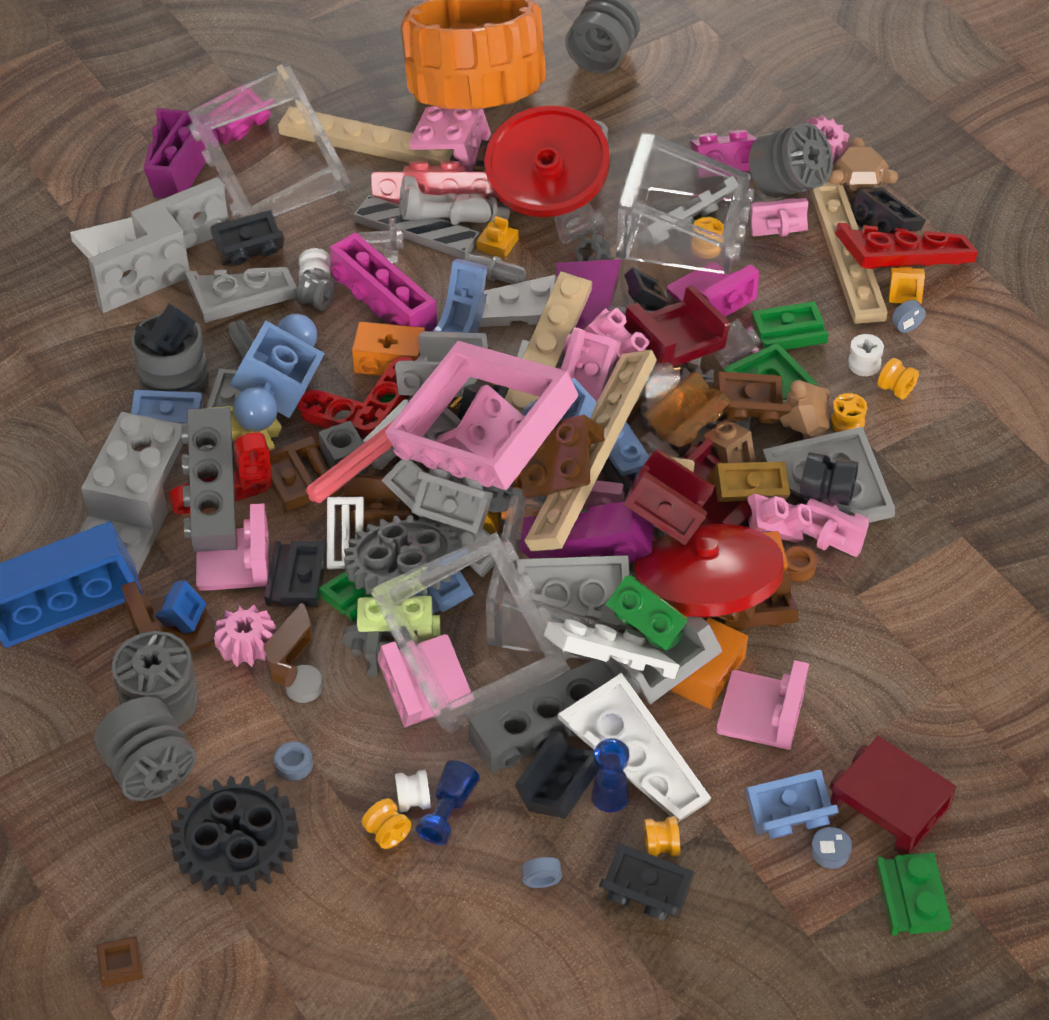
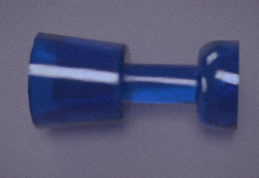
M615 738L605 739L594 750V760L599 770L595 776L591 799L599 810L609 813L620 811L628 804L629 790L627 777L623 770L629 763L630 752L627 745L621 740Z
M450 760L445 763L435 791V796L439 803L434 813L422 816L415 827L417 834L422 839L435 845H446L451 836V826L447 820L453 808H461L480 781V775L473 767L457 760Z

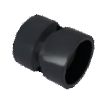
M809 452L803 470L800 496L815 500H821L824 496H827L830 503L850 506L857 480L859 462L842 458L831 462L830 457L827 455Z

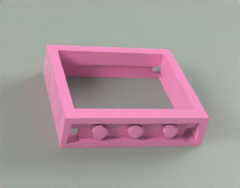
M457 341L387 428L385 433L394 447L393 452L403 460L408 461L411 459L423 463L430 469L439 468L450 472L455 477H466L475 480L485 487L494 486L507 490L579 395L568 372L565 370ZM470 377L540 397L493 459L423 438Z

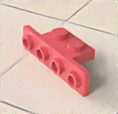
M412 161L410 166H404L403 172H373L371 176L372 196L394 204H399L403 175L415 177L420 191L428 195L478 193L484 195L486 199H489V197L496 198L488 183L486 171H466V166H459L458 161H443L441 166H428L426 161Z

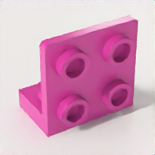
M712 260L667 286V293L679 303L684 299L686 287L693 285L722 315L727 317L757 299L759 270L750 264L739 271L731 273L717 260Z

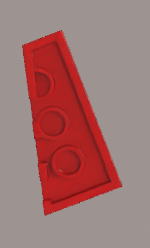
M838 223L835 231L836 236L860 267L866 269L891 266L899 268L911 265L932 266L933 264L959 265L961 263L975 262L978 254L977 249L962 234L924 231L923 236H918L908 231V229L895 228L894 234L878 232L877 226L864 225L863 231L851 230L847 223Z

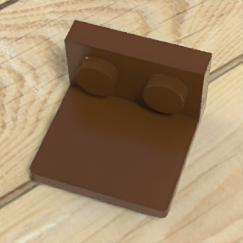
M584 414L560 420L522 469L523 496L530 499L589 485L591 482L589 448H591V444L605 441L604 428Z
M135 581L121 585L127 613L136 635L151 631L171 633L182 639L190 649V652L215 645V629L206 608H204L194 632L182 633L177 627L163 626L156 618L157 612L161 611L165 603L164 598L166 595L150 600L147 593L140 594ZM192 586V588L200 595L197 587Z

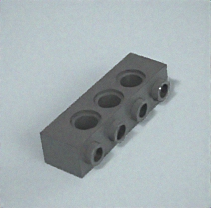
M230 407L187 409L188 422L181 423L182 444H189V454H182L183 475H189L190 485H183L184 507H190L191 517H184L185 539H192L193 552L237 550ZM205 445L214 446L213 449L207 451L200 449ZM206 476H212L216 478L211 482L201 481V479ZM206 508L217 509L213 514L202 513Z
M594 659L469 718V741L491 774L502 768H511L521 759L538 752L553 731L562 732L564 738L577 736L558 719V714L615 678V676L604 661Z

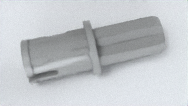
M469 251L464 257L466 261L488 266L486 277H488L489 281L493 282L497 279L511 284L525 281L527 272L524 267L503 262L498 256L489 258Z

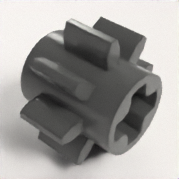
M595 233L592 236V240L582 236L581 243L577 248H573L578 259L576 262L614 260L615 258L611 256L610 251L613 244L607 241L602 242L603 237Z

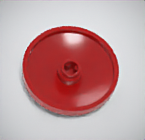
M547 105L521 111L506 120L492 135L486 148L484 163L490 188L504 205L528 216L554 217L581 208L599 193L609 173L610 154L608 142L603 131L589 116L569 107Z
M732 524L700 525L686 545L669 534H665L652 542V553L650 555L637 559L635 563L636 580L684 616L690 617L722 616L751 608L769 598L779 588L784 577L783 554L778 544L760 531Z

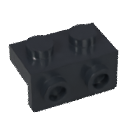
M271 210L215 225L210 229L222 265L230 263L232 265H240L247 262L250 257L257 255L271 256L283 248L284 235L282 231L278 230Z
M553 731L519 777L515 787L529 812L566 819L605 762L598 751L570 747L562 732Z
M619 843L606 879H601L599 887L608 891L606 899L629 907L631 900L645 905L644 914L666 922L668 915L679 919L695 872Z

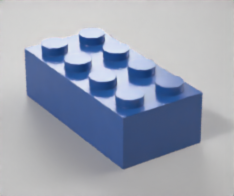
M112 521L94 526L78 534L60 539L0 563V641L5 648L124 603L121 585L135 581L140 594H143L135 564Z

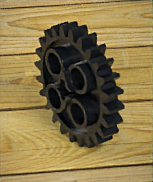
M229 776L226 786H222L215 779L213 780V790L208 791L203 786L198 787L200 793L198 799L188 795L186 797L188 808H177L179 820L171 821L173 834L169 835L174 861L178 862L181 874H189L191 884H195L202 879L203 888L206 892L214 884L218 885L220 895H224L228 886H234L236 895H240L242 885L248 884L250 889L255 892L257 891V880L262 879L270 885L272 883L270 872L274 871L278 874H283L284 867L282 861L292 862L294 860L292 849L298 848L297 835L300 834L295 808H290L287 795L279 798L277 786L266 791L263 779L257 782L255 786H251L249 776H245L241 784H236L234 777ZM224 811H232L228 814H221ZM259 824H267L264 827H255ZM206 842H214L211 845L202 846ZM241 855H250L245 859H236Z

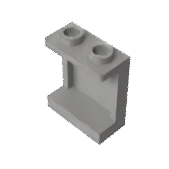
M423 331L418 336L420 347L418 359L416 361H398L395 364L399 395H415L457 341L488 349L486 333ZM470 377L455 397H462L464 387L475 384L478 379Z
M686 616L688 622L682 629L685 635L678 645L668 650L655 647L680 665L675 679L662 676L658 670L645 664L644 670L641 671L630 668L627 664L621 663L611 656L608 661L604 662L615 677L622 673L636 694L641 695L651 704L723 652L710 625L701 617Z

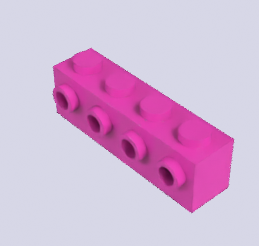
M355 232L330 246L332 263L330 271L333 278L350 289L357 300H362L367 304L375 316L384 319L390 325L423 327L425 331L429 332L436 328V301Z

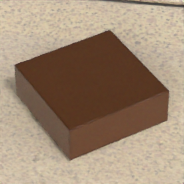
M137 936L96 944L102 987L143 979Z

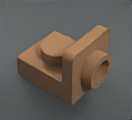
M725 420L703 435L704 441L709 438L714 442L713 447L717 448L719 460L722 463L756 462L750 430L730 420Z

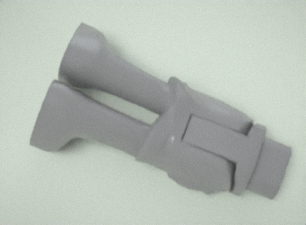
M403 175L399 198V210L402 213L403 220L415 221L447 217L450 218L451 223L454 225L460 222H494L495 216L509 219L510 208L501 202H497L495 197L486 199L484 195L478 193L428 195L420 191L415 177Z

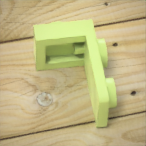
M408 596L398 597V599H393V597L359 598L357 629L359 632L417 630L418 643L440 636V615H433L432 596H413L410 599Z

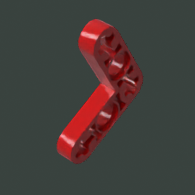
M400 357L393 360L364 403L321 390H309L302 395L297 404L304 421L327 429L351 421L360 438L365 439L404 399L408 400L410 395H399L395 364L398 361L414 360L409 357ZM384 395H396L390 402H379ZM340 411H350V414L344 419L334 418Z
M253 432L237 438L234 442L236 470L233 471L235 501L262 494L271 487L270 451L264 434ZM208 477V478H205V479H201V481H203V482H211V481L215 480L216 478H215V477ZM190 483L177 486L169 492V500L173 512L176 514L191 513L190 507H184L183 485H190Z

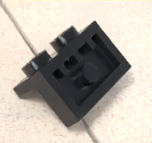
M882 187L859 189L851 206L854 218L859 226L862 228L864 225L877 226L878 232L894 234L895 228L908 229L911 232L921 231L926 222V219Z

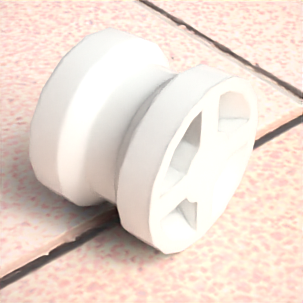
M310 248L302 252L299 257V280L306 273L315 274L319 280H331L330 255L323 249Z
M870 334L854 337L851 341V354L848 359L850 370L860 376H871L878 373L881 368V356L884 350L883 342L878 337Z
M418 770L415 775L406 776L404 773L395 774L400 813L407 812L410 807L419 806L422 809L431 808L426 770Z

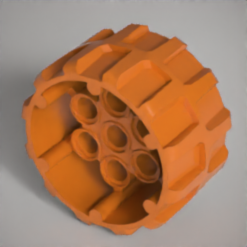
M426 0L407 10L405 18L402 20L401 31L407 87L410 93L414 94L416 100L422 104H429L443 109H483L510 104L528 95H533L539 90L540 84L544 83L546 68L541 9L536 2L530 0Z

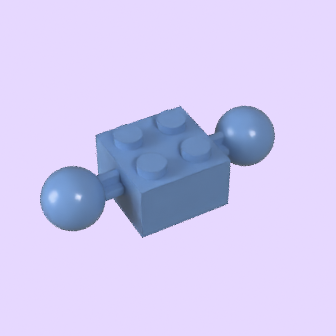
M290 314L284 317L277 326L265 321L230 383V386L241 391L234 401L233 415L242 428L253 432L262 431L272 425L276 419L277 412L288 418L292 415L325 354L314 347L317 342V328L307 316Z

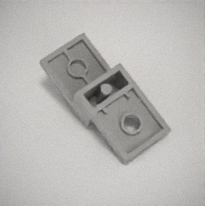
M218 177L132 211L131 215L136 239L88 258L98 306L103 313L186 279L185 271H190L186 249L213 239L210 232L211 227L229 222L224 186ZM201 212L196 219H193L195 213ZM131 270L127 276L122 277L125 271Z
M121 412L81 487L88 516L79 533L112 521L135 564L138 574L168 514L163 484L183 446L181 424ZM140 445L150 446L143 449L142 451L134 450L136 447Z

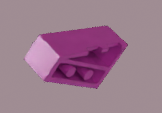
M163 108L156 109L157 122L152 127L153 140L148 146L144 164V171L155 198H166L189 189L220 142L210 113Z
M621 259L556 263L554 285L560 272L592 281V290L576 328L584 330L605 308L608 311L611 310L619 282Z
M624 502L589 507V512L580 513L563 547L555 550L530 551L524 540L536 518L534 515L524 517L519 549L529 559L628 556V563H631L652 553L654 524L626 507Z

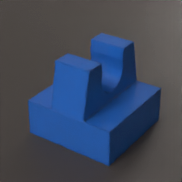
M186 580L174 582L169 594H166L164 598L165 603L161 611L157 612L156 618L163 626L177 627L182 633L194 632L207 603Z

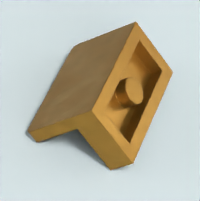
M785 461L718 463L707 476V482L716 484L718 502L748 501V497L753 494L768 498L777 496L785 500L790 496Z

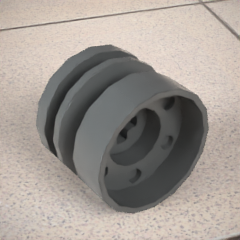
M588 0L565 36V46L569 56L580 67L597 74L610 73L617 69L640 32V20L637 12L625 0Z
M803 123L759 136L753 142L749 153V167L752 179L758 189L766 196L778 198L823 186L828 181L833 168V155L825 134L817 126Z
M161 314L147 318L139 325L151 331ZM195 322L174 355L163 348L159 353L153 351L141 343L144 336L135 330L133 331L131 343L141 390L199 393L206 386L209 375L201 328L197 322Z
M145 632L126 640L116 651L112 661V672L120 705L136 698L155 697L167 705L176 719L178 727L185 724L191 718L199 703V693L191 652L182 639L167 632Z
M155 697L136 698L117 706L103 718L97 726L93 738L96 749L105 764L111 768L112 775L115 781L118 782L122 793L131 800L146 801L158 798L172 791L187 778L196 762L195 750L191 743L187 741L184 732L178 728L177 721L162 700Z

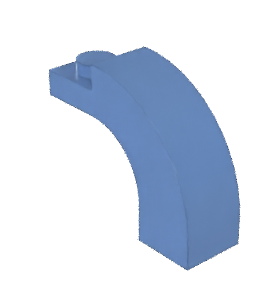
M458 258L452 262L445 307L438 325L432 332L478 333L487 294H484L488 266Z

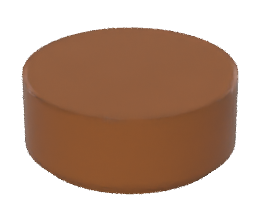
M793 546L784 551L788 563L787 571H789L792 581L803 582L814 576L817 567V557L812 550L803 546Z

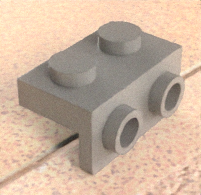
M439 468L430 469L429 472L418 470L416 478L421 479L411 512L475 534H481L494 493L483 490V485L466 477L463 478L462 483L450 479V472Z

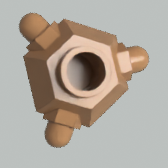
M857 137L852 140L851 147L842 153L833 166L828 181L831 184L845 185L849 193L857 195L859 189L874 188L876 185H884V183H895L898 180V173L895 170L889 169L885 160L872 147H865L864 140Z
M795 380L791 384V391L787 394V400L783 401V404L791 405V412L780 417L782 425L785 428L791 427L793 430L802 432L804 440L822 436L829 429L831 412L828 403L830 397L829 390L825 387Z

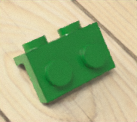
M631 575L624 577L606 603V606L614 611V615L620 621L637 628L645 634V639L657 648L668 650L678 645L685 635L682 629L688 622V618Z

